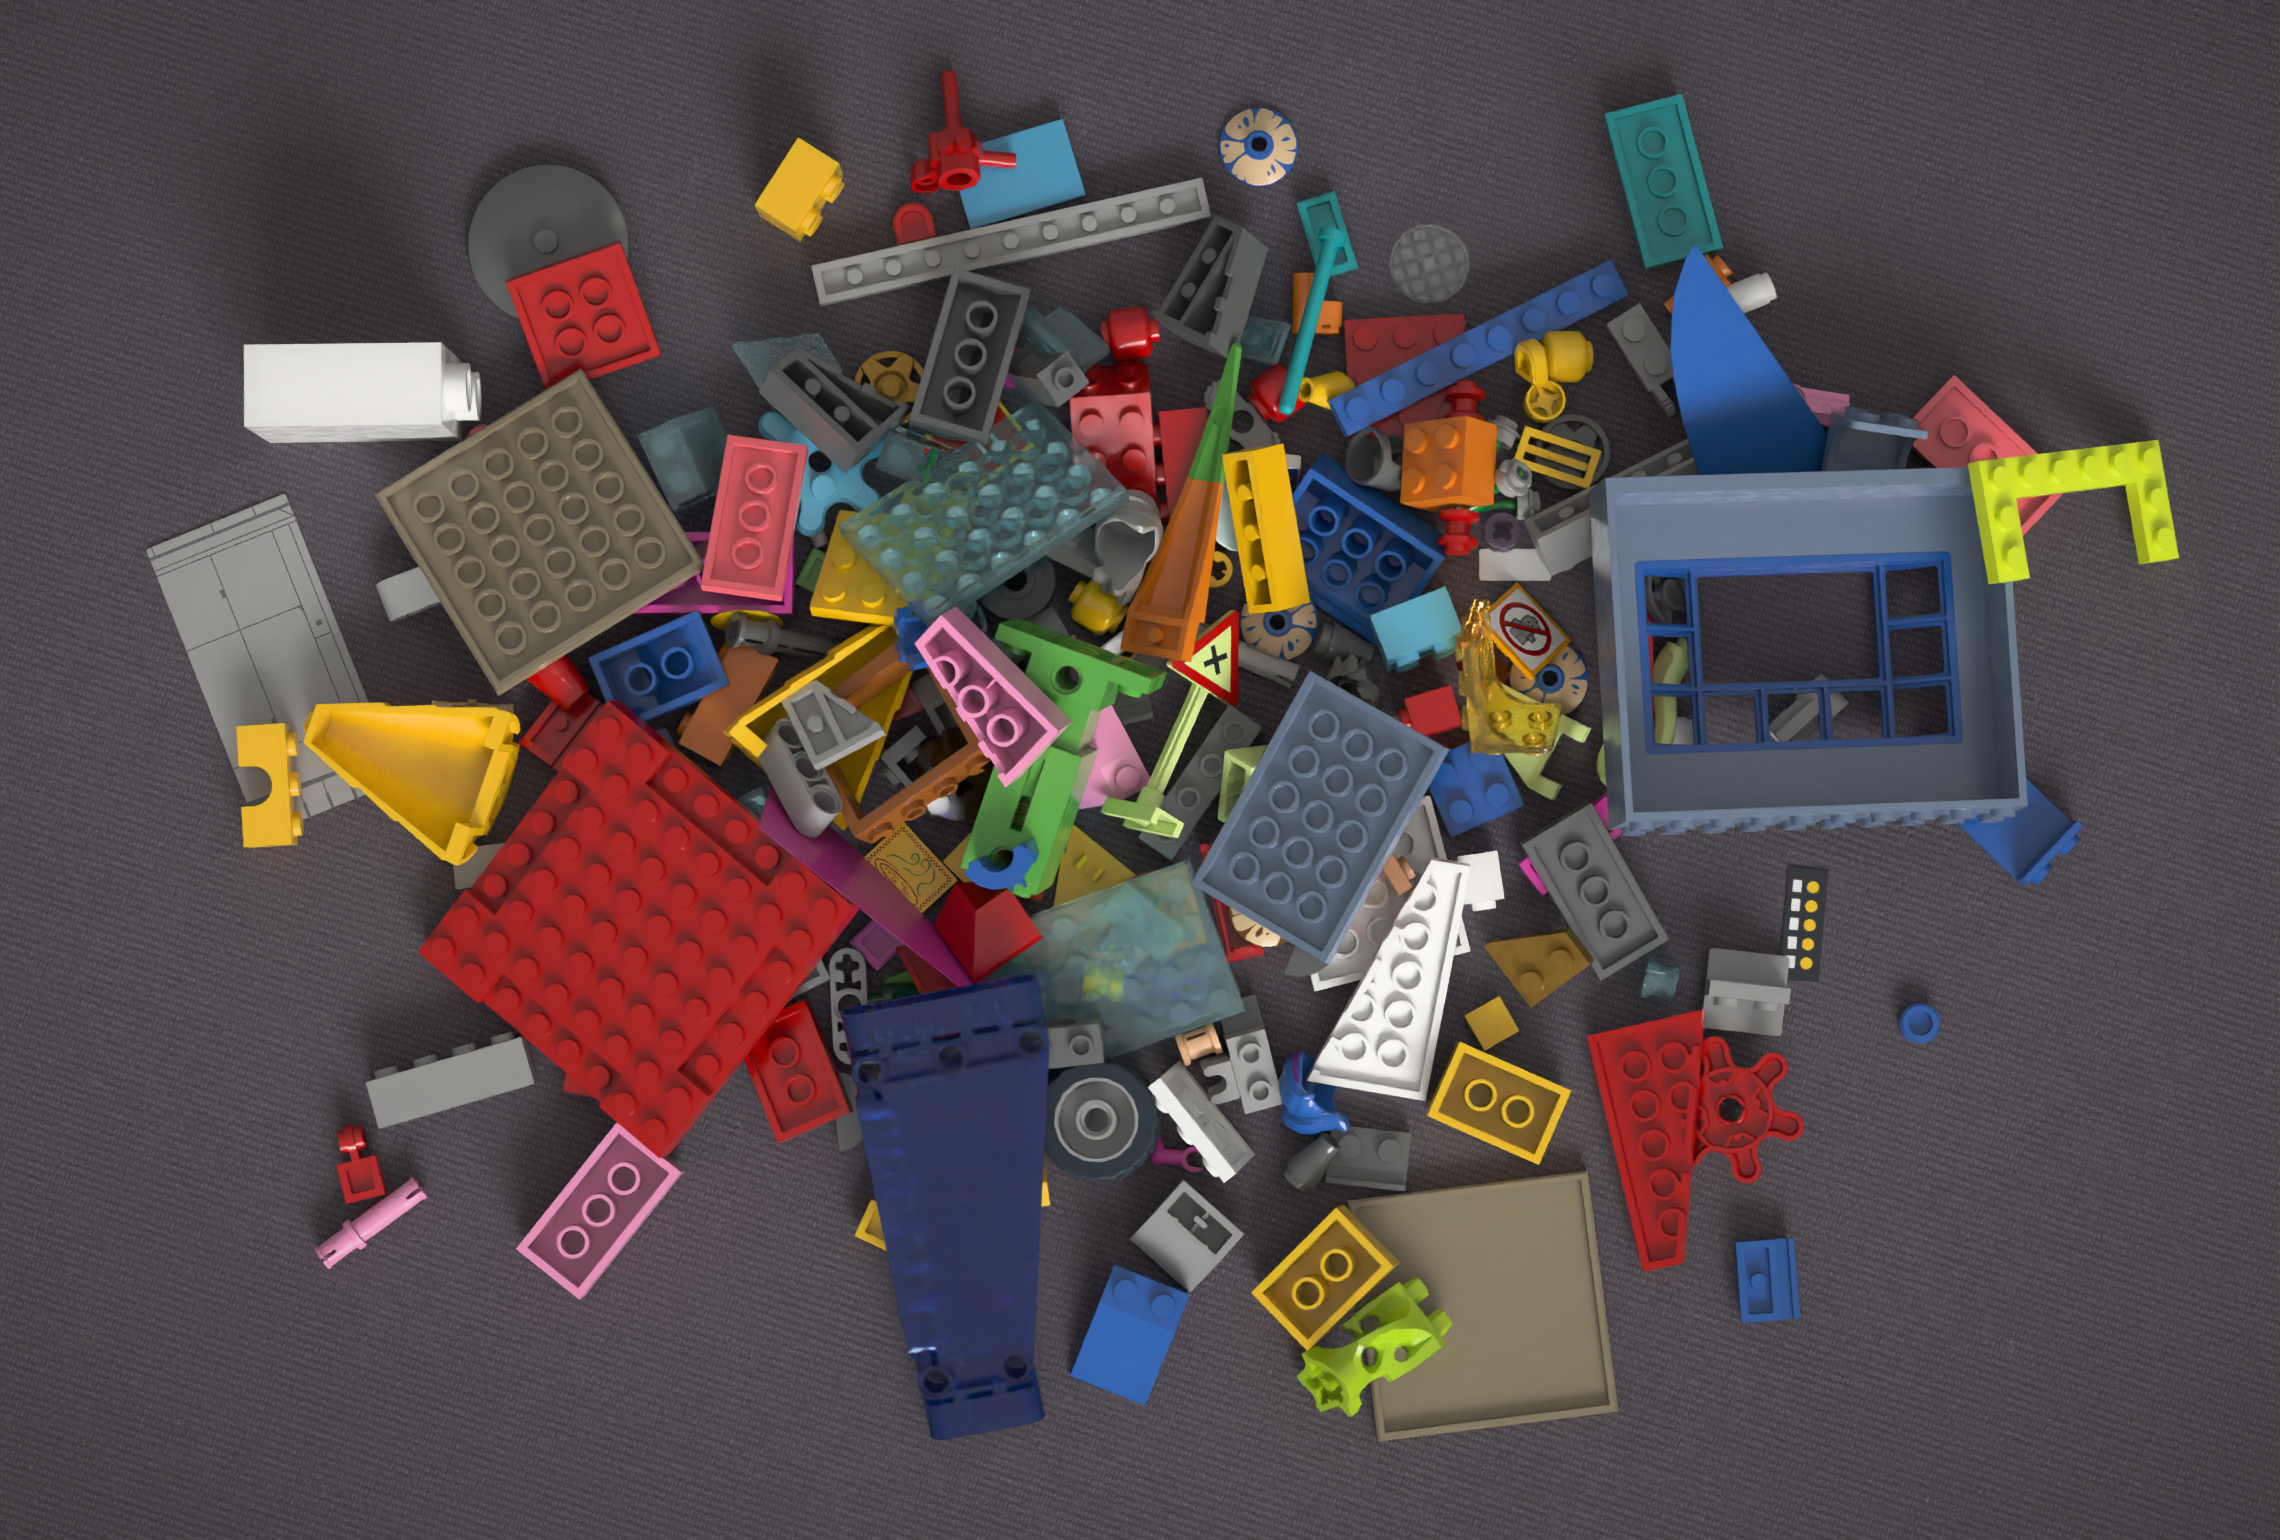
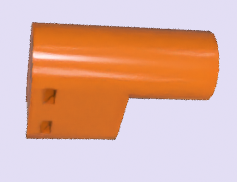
M1314 273L1293 274L1292 334L1298 335ZM1323 301L1314 336H1338L1339 327H1342V302Z

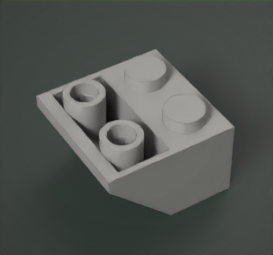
M1182 1179L1132 1235L1130 1240L1188 1292H1191L1240 1240L1244 1232L1186 1180Z

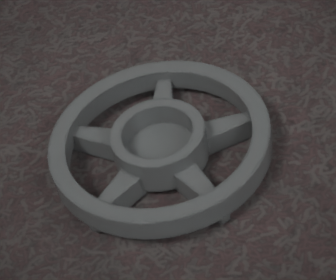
M1645 576L1646 608L1655 623L1672 624V612H1675L1684 619L1682 624L1685 625L1684 587L1681 578L1665 580L1664 577ZM1652 579L1655 585L1654 593H1652Z

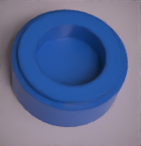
M1914 1003L1907 1006L1901 1012L1898 1020L1899 1030L1903 1037L1910 1042L1926 1043L1938 1034L1940 1017L1937 1011L1930 1005Z

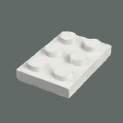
M1178 1061L1148 1087L1153 1093L1152 1097L1155 1099L1159 1110L1163 1113H1169L1177 1123V1131L1182 1139L1189 1145H1194L1203 1156L1202 1161L1206 1169L1213 1176H1219L1224 1183L1234 1176L1255 1155L1219 1108L1210 1102L1207 1093L1181 1061Z

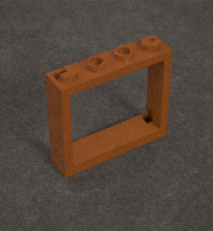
M895 643L836 685L831 691L858 709L912 670L908 668L907 662L899 663V653L895 650L897 645ZM930 667L927 670L968 744L866 816L837 762L835 761L826 766L825 769L842 800L840 812L854 838L870 844L875 843L882 837L889 838L894 833L893 829L905 821L921 816L926 811L927 805L937 798H944L955 792L961 781L970 775H977L985 771L983 766L991 761L990 757L986 758L977 744L980 741L968 722L962 720L955 709L958 706L948 690L942 688Z

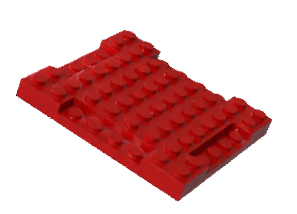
M608 700L560 764L563 767L473 886L463 891L419 949L418 953L477 1003L484 1002L599 1100L601 1104L598 1107L658 1158H662L671 1154L860 908L759 829L760 818L622 702L619 700Z

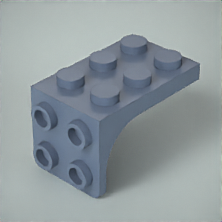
M1846 406L1845 413L1832 411L1821 471L1905 469L1914 442L1918 438L1928 439L1929 431L1918 427L1919 420L1908 418L1904 414L1884 412L1882 419L1879 414L1871 413L1868 409Z

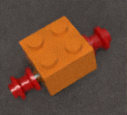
M1473 381L1454 382V387L1446 389L1445 397L1453 401V412L1446 414L1444 419L1404 424L1400 503L1429 512L1440 511L1439 519L1447 523L1445 535L1438 537V546L1444 547L1446 554L1456 556L1469 555L1470 549L1478 547V539L1470 534L1471 524L1479 522L1480 514L1470 511L1468 508L1494 504L1498 425L1486 422L1485 417L1477 413V402L1486 399V391L1479 389L1478 383Z

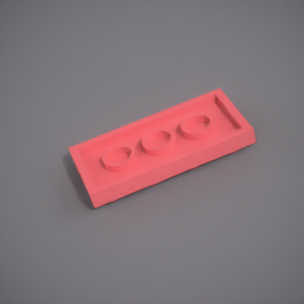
M1955 375L1912 418L1919 420L1918 427L1929 431L1928 439L1918 438L1914 442L1912 449L1932 468L1968 467L1969 463L2038 454ZM2063 493L2016 499L2023 536Z
M734 435L727 436L701 581L702 591L782 601L808 457V445Z

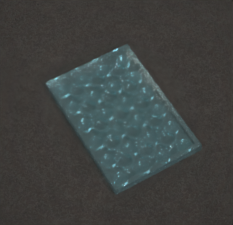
M1030 402L991 428L987 443H966L841 523L839 528L842 536L929 628L941 614L955 606L962 610L1130 501L1127 489L1042 404Z
M1191 859L1030 915L1029 918L1043 939L982 980L995 996L1010 1022L1101 1012L1106 1050L1104 1060L1246 1011V1006L1204 893L1191 884L1196 876ZM988 1010L993 1024L1004 1023ZM1066 1067L1039 1070V1083L1056 1078L1060 1074L1059 1072Z

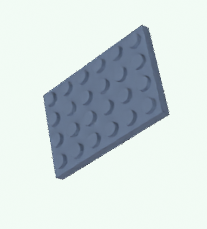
M1309 671L1191 884L1317 959L1330 964L1450 749L1316 673Z

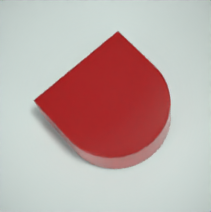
M908 203L896 211L893 218V227L898 246L937 237L932 215L925 206L918 203Z

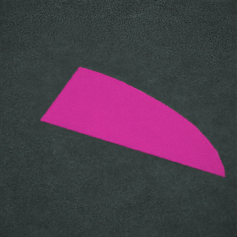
M771 784L758 828L1012 1029L1008 1017L995 996L982 980L977 984L974 983L935 926L831 826L828 825L817 837H808L801 834L792 824Z

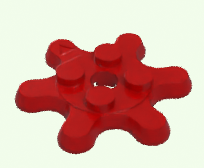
M1711 1036L1703 1041L1702 1047L1704 1071L1700 1077L1693 1166L1700 1163L1707 1153L1713 1151L1721 1152L1730 1160L1734 1177L1744 1184L1752 1183L1760 1177L1762 1172V1164L1757 1153L1761 1141L1767 1137H1777L1784 1141H1793L1798 1139L1804 1131L1802 1117L1794 1111L1780 1109L1773 1100L1772 1092L1774 1086L1786 1076L1788 1063L1781 1054L1771 1052L1762 1056L1755 1066L1742 1068L1732 1061L1728 1043L1721 1037ZM1734 1098L1743 1106L1742 1114L1738 1120L1731 1121L1722 1115L1721 1105L1725 1099Z

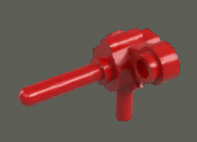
M951 69L944 70L941 74L946 128L943 131L928 135L929 158L919 159L913 163V167L910 170V183L912 190L917 193H933L941 189V187L946 190L962 191L976 186L981 177L980 166L1014 169L1016 166L1015 153L983 150L982 144L977 140V136L970 129L962 126L957 75Z

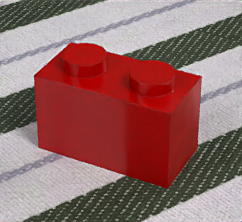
M1451 685L1405 698L1401 702L1402 709L1396 712L1400 722L1427 737L1456 729L1463 724Z

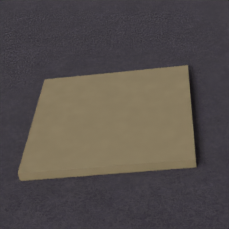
M1587 1170L1347 1200L1349 1211L1400 1262L1360 1302L1361 1307L1386 1288L1398 1282L1404 1284L1419 1278L1429 1293L1426 1298L1417 1304L1424 1315L1427 1316L1433 1310L1440 1308L1452 1321L1451 1327L1442 1336L1446 1342L1445 1345L1424 1362L1390 1383L1383 1376L1370 1382L1378 1442L1618 1412ZM1369 1316L1363 1320V1329L1366 1331L1372 1330L1378 1325V1319L1375 1316ZM1367 1347L1368 1367L1373 1364L1374 1349ZM1399 1347L1395 1350L1394 1357L1395 1360L1402 1362L1406 1358L1407 1352Z

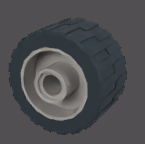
M1104 1060V1063L1066 1067L1059 1072L1060 1074L1055 1079H1051L1038 1103L1040 1105L1037 1113L1039 1130L1037 1133L1040 1142H1042L1045 1148V1153L1049 1158L1053 1159L1056 1166L1062 1171H1067L1079 1179L1096 1182L1115 1181V1179L1132 1175V1172L1138 1168L1141 1169L1147 1163L1149 1157L1155 1153L1158 1147V1140L1162 1136L1163 1112L1159 1110L1155 1099L1152 1097L1153 1093L1148 1088L1150 1083L1145 1077L1139 1075L1136 1070L1118 1062Z

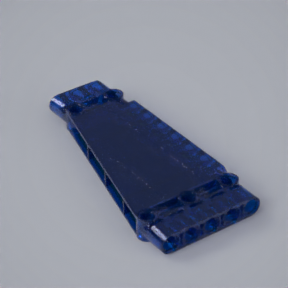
M1035 974L1013 976L846 1009L841 1012V1019L852 1066V1079L857 1089L855 1094L857 1113L907 1347L911 1360L915 1361L918 1388L922 1394L930 1436L934 1440H946L1040 1421L1045 1417V1410L1034 1362L1050 1029L1046 1020L1038 976ZM1036 1031L1042 1036L1043 1040L1038 1045L1029 1046L1024 1044L1020 1037L1024 1032ZM954 1046L961 1051L962 1057L956 1061H948L941 1056L940 1051L944 1047ZM867 1061H873L881 1067L882 1072L876 1076H868L861 1071L860 1066ZM1012 1355H1018L1026 1360V1364L1020 1368H1012L1006 1364L1005 1360ZM932 1370H939L946 1375L947 1379L941 1383H934L926 1377V1374Z

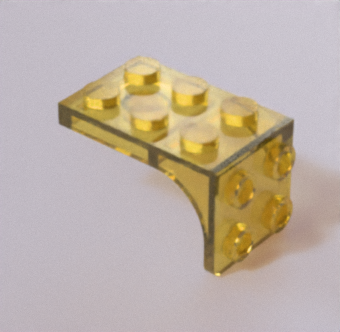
M1473 600L1469 615H1463L1462 637H1457L1455 643L1456 660L1463 662V671H1460L1459 694L1460 696H1466L1467 706H1463L1462 726L1463 730H1469L1471 753H1486L1488 755L1525 753L1530 756L1550 753L1554 747L1562 716L1561 705L1557 703L1527 702L1513 696L1502 686L1495 669L1489 600Z

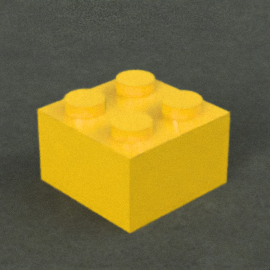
M798 137L755 204L760 217L801 242L805 234L811 237L823 219V216L820 215L822 207L826 201L833 203L845 185L842 182L843 173L840 164Z

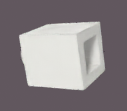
M1491 851L1455 857L1457 862L1468 863L1471 866L1464 905L1472 904V911L1496 908L1495 900L1505 899L1498 852Z

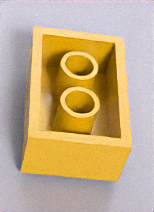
M1457 1041L1425 1115L1539 1165L1571 1090Z
M1345 1205L1336 1207L1251 1293L1308 1351L1312 1347L1317 1346L1400 1262Z

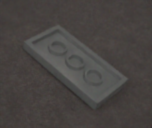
M1585 802L1519 842L1567 927L1571 928L1594 958L1590 967L1600 981L1669 940L1591 802Z

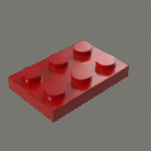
M803 1000L782 1009L744 1058L778 1143L787 1141L854 1112L809 1000Z

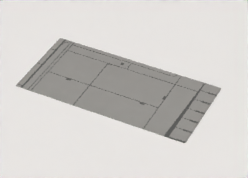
M286 494L148 548L146 551L247 805L257 806L265 802L271 794L272 781L269 774L260 767H239L236 726L286 723L291 725V732H297L299 753L297 756H293V772L300 773L301 795L295 796L296 812H302L303 820L365 795L359 788H352L303 743L306 732L303 730L304 722L308 713L315 709L316 704L369 702Z

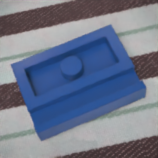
M1794 1238L1734 1241L1740 1322L1800 1319Z

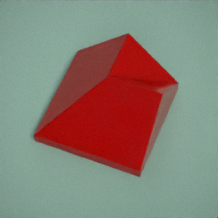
M974 882L955 883L934 923L939 934L975 984L1043 939L1015 895L1007 891V888L992 890L978 886Z

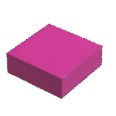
M874 919L850 941L855 949L877 971L897 953L896 947L905 945Z

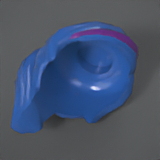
M1295 1051L1291 1056L1287 1057L1282 1065L1283 1069L1279 1076V1093L1283 1103L1281 1119L1286 1127L1302 1135H1319L1334 1129L1347 1132L1349 1129L1348 1115L1334 1107L1333 1092L1338 1089V1086L1307 1081L1306 1076L1316 1059L1308 1058L1306 1053Z

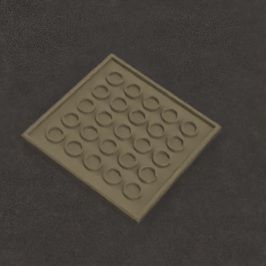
M582 369L564 378L375 494V497L498 695L508 691L704 569V562Z

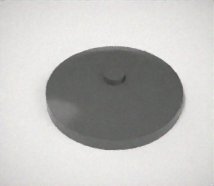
M537 165L508 175L493 186L484 196L471 222L468 252L474 276L483 292L502 311L520 320L508 290L506 279L619 240L628 260L630 243L627 224L620 207L612 195L598 181L570 167Z

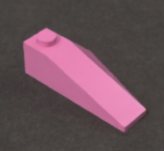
M1071 667V677L1074 681L1079 682L1078 672ZM1112 705L1102 709L1090 743L1091 747L1099 750L1079 809L1102 806L1107 797L1124 800L1142 790V787H1147L1150 780L1148 772Z

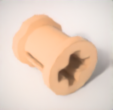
M1212 1020L1205 1021V1026L1183 1034L1180 1031L1173 1033L1185 1067L1191 1065V1060L1213 1052L1217 1055L1223 1053Z

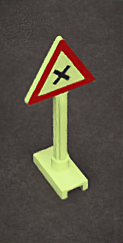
M1229 610L1196 637L1191 662L1174 659L1167 661L1169 668L1191 681L1192 686L1147 787H1142L1137 801L1131 802L1107 797L1101 810L1106 815L1124 818L1123 826L1128 829L1173 838L1179 837L1184 823L1160 809L1165 798L1163 792L1207 694L1213 695L1232 707L1238 705V611Z

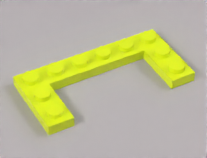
M2159 440L1983 460L1968 464L1989 585L2030 578L2016 499L2125 486L2139 564L2179 558Z

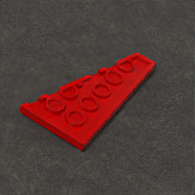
M1706 1008L1587 1036L1643 1272L1685 1262Z

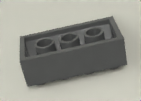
M954 267L910 415V430L945 440L988 442L1031 289Z

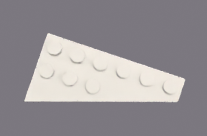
M1429 857L1306 1076L1307 1081L1426 1101L1469 880L1470 864Z

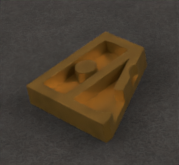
M1571 928L1552 930L1547 934H1523L1519 938L1504 940L1495 938L1483 946L1530 1008L1594 961V958Z

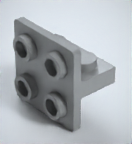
M1709 949L1702 1009L1706 1008L1704 1028L1780 1036L1782 1033L1784 1006L1790 1004L1791 989L1787 988L1789 958L1787 956L1728 949Z

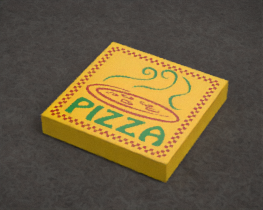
M905 822L894 829L892 836L884 838L865 856L921 913H924L958 881Z

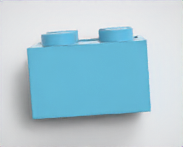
M1446 586L1370 615V625L1387 672L1396 669L1397 674L1411 671L1420 666V659L1433 655L1435 660L1447 657L1457 652L1456 646L1462 643L1463 629Z

